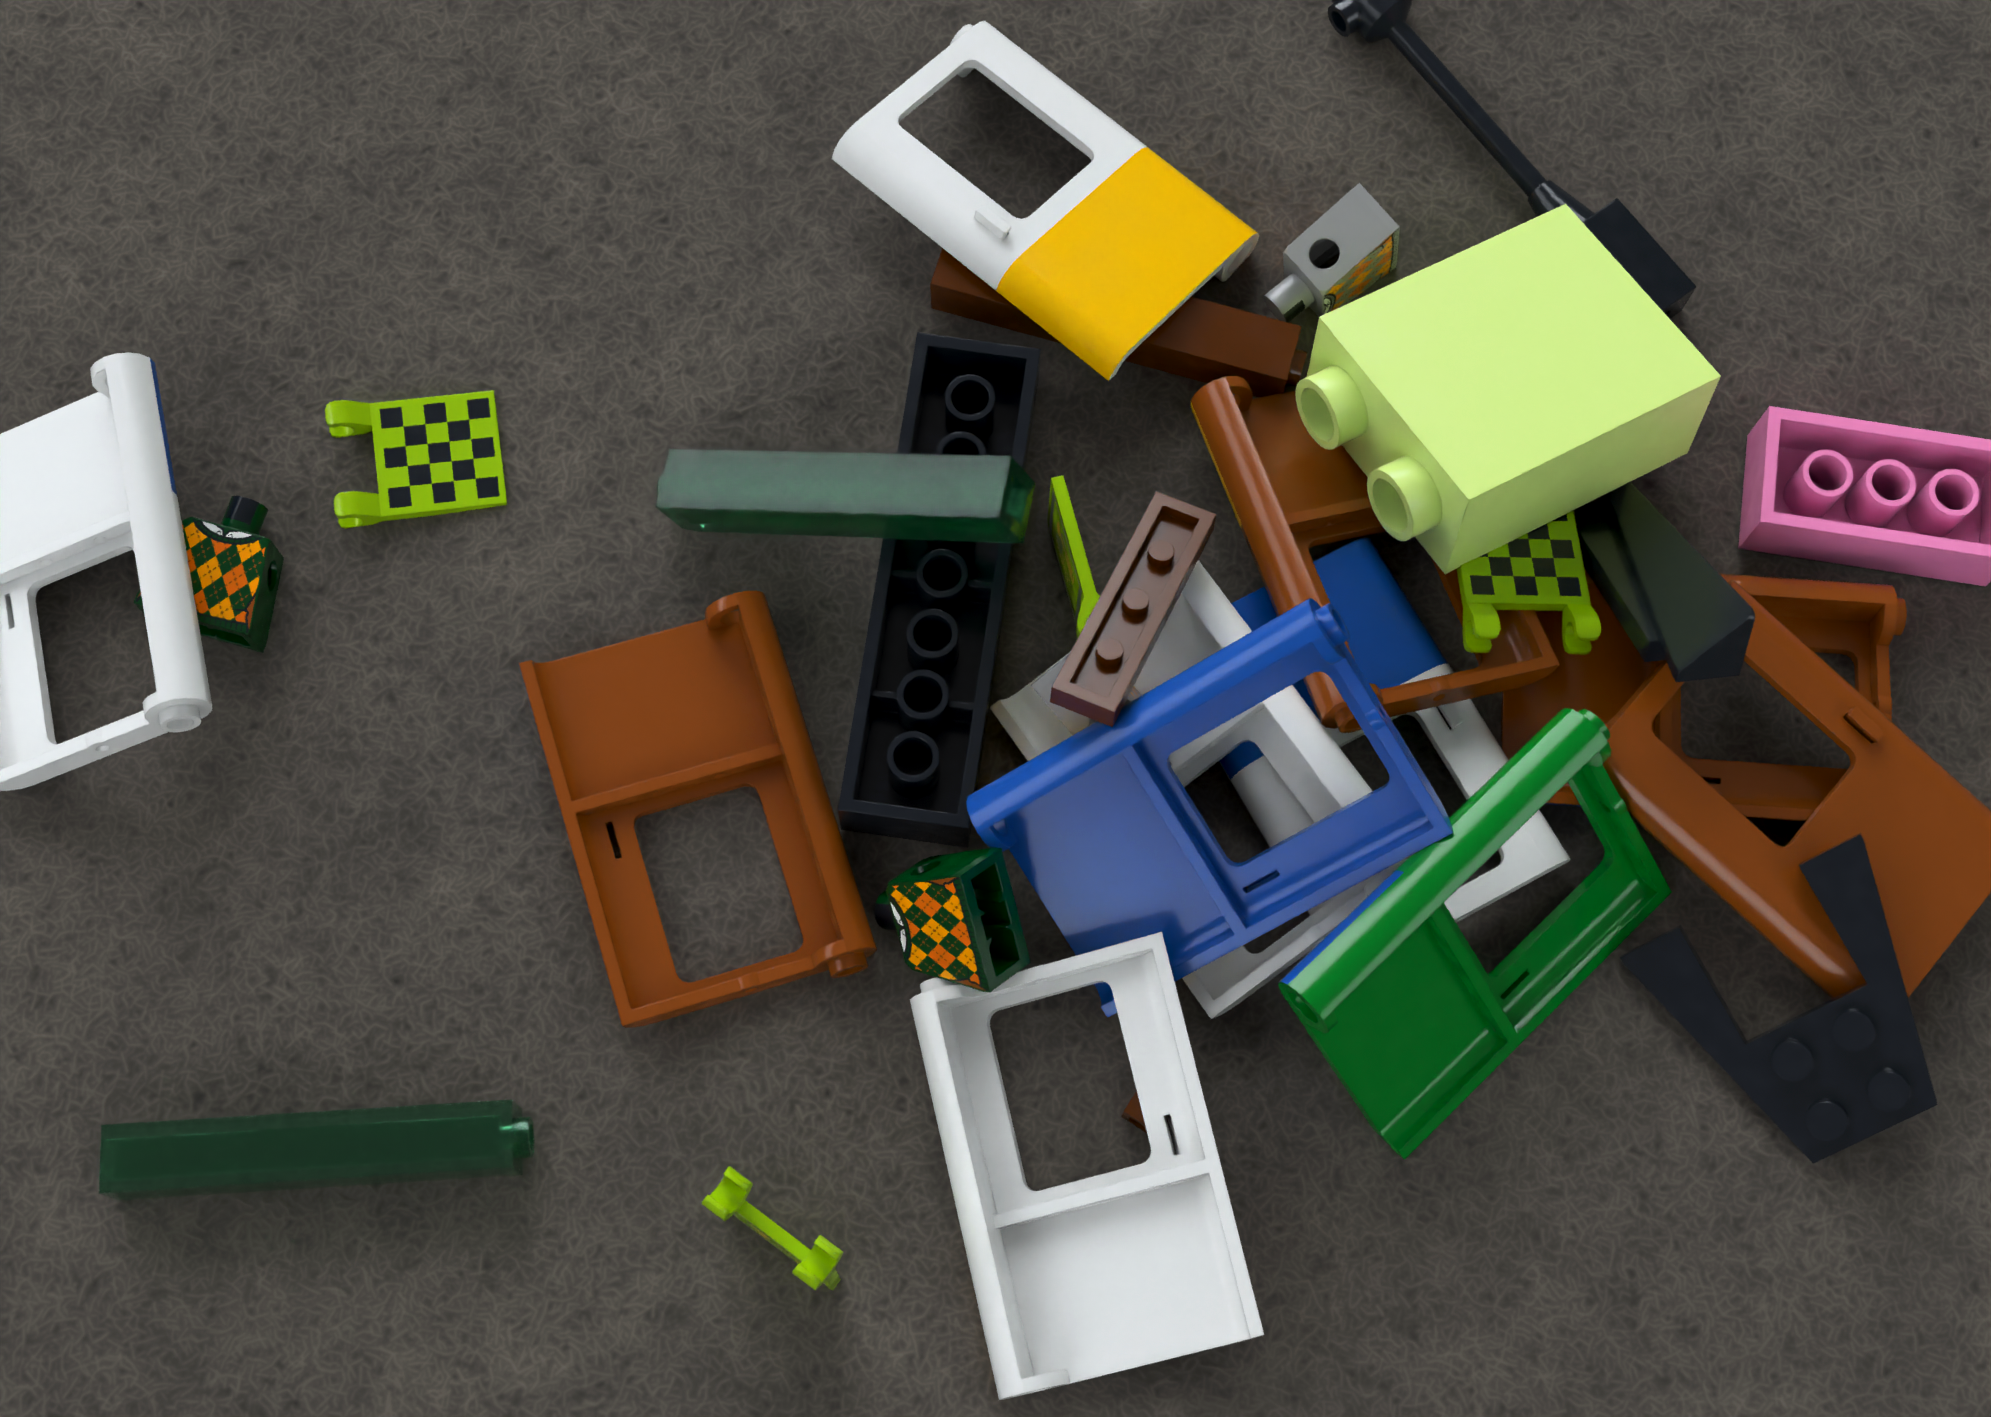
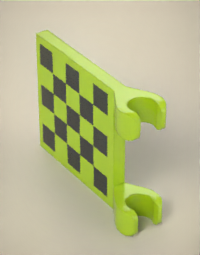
M494 390L376 403L338 400L329 402L326 405L325 418L332 437H347L366 434L371 431L373 433L379 494L359 491L338 493L334 497V511L341 528L346 529L373 525L382 521L434 516L507 505Z
M1574 511L1457 568L1463 607V645L1467 652H1490L1492 647L1491 639L1497 638L1501 630L1496 610L1562 611V642L1564 651L1568 654H1589L1592 648L1590 641L1597 640L1601 634L1600 619L1590 601Z

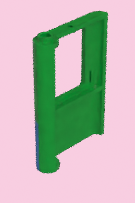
M1570 708L1560 710L1449 817L1453 830L1452 834L1409 856L1278 983L1282 995L1370 1126L1404 1160L1672 893L1631 818L1626 803L1618 794L1603 766V763L1611 757L1612 750L1607 741L1610 738V732L1604 722L1589 710L1581 709L1579 712ZM1568 782L1604 847V858L1492 971L1486 973L1444 902Z

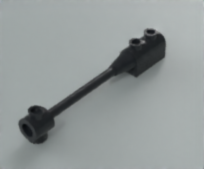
M1331 0L1333 4L1328 7V17L1334 29L1344 37H1348L1355 31H1358L1368 43L1388 38L1529 197L1527 201L1536 217L1567 204L1669 319L1682 311L1694 292L1696 285L1618 198L1594 213L1551 180L1547 181L1407 24L1406 19L1413 0Z

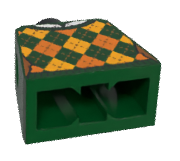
M232 496L221 524L196 517H187L182 521L200 635L263 653L267 644L284 557L270 539L259 535L268 509L252 499ZM139 590L134 604L144 613L141 590Z
M992 847L925 858L889 881L886 891L881 893L876 900L874 914L877 924L883 929L897 930L905 963L914 971L979 991L992 992L1031 963L1002 848Z

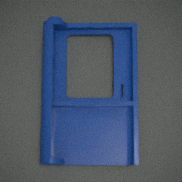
M1312 598L1123 706L1113 727L1098 721L969 795L966 801L971 822L981 839L989 848H1002V852L1007 849L1010 850L1075 955L1162 932L1174 982L1453 833L1450 819L1439 797L1344 642L1350 639V634L1343 619L1332 604L1328 603L1320 607ZM1323 672L1331 678L1389 773V781L1384 786L1247 861L1241 863L1233 862L1226 856L1169 763V756L1179 748L1311 673ZM1105 982L1094 984L1101 999V1008L1107 1018L1116 1014L1117 1009L1110 985Z

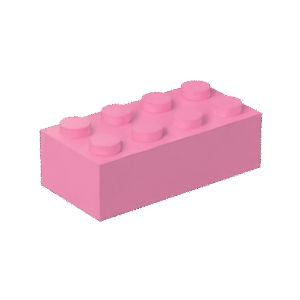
M1769 406L1747 435L1738 548L1986 587L1991 582V440Z

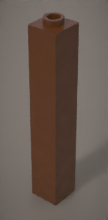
M942 248L930 283L932 309L1060 343ZM1191 296L1144 340L1125 361L1204 383H1209L1226 376L1242 377L1248 382L1252 396L1266 397L1283 394L1286 384L1297 386L1307 351L1296 349L1302 326Z

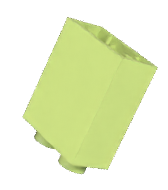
M1564 204L1320 316L1307 377L1298 382L1295 396L1298 412L1311 437L1321 447L1328 450L1342 445L1368 477L1367 492L1370 504L1383 528L1399 541H1407L1416 537L1444 574H1447L1459 568L1460 565L1497 549L1687 454L1721 375L1567 204Z

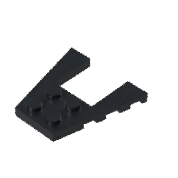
M1861 832L1800 863L1799 867L1864 977L1865 983L1747 1041L1681 925L1620 957L1623 964L1813 1164L1937 1105L1931 1076L1905 989L1866 843Z

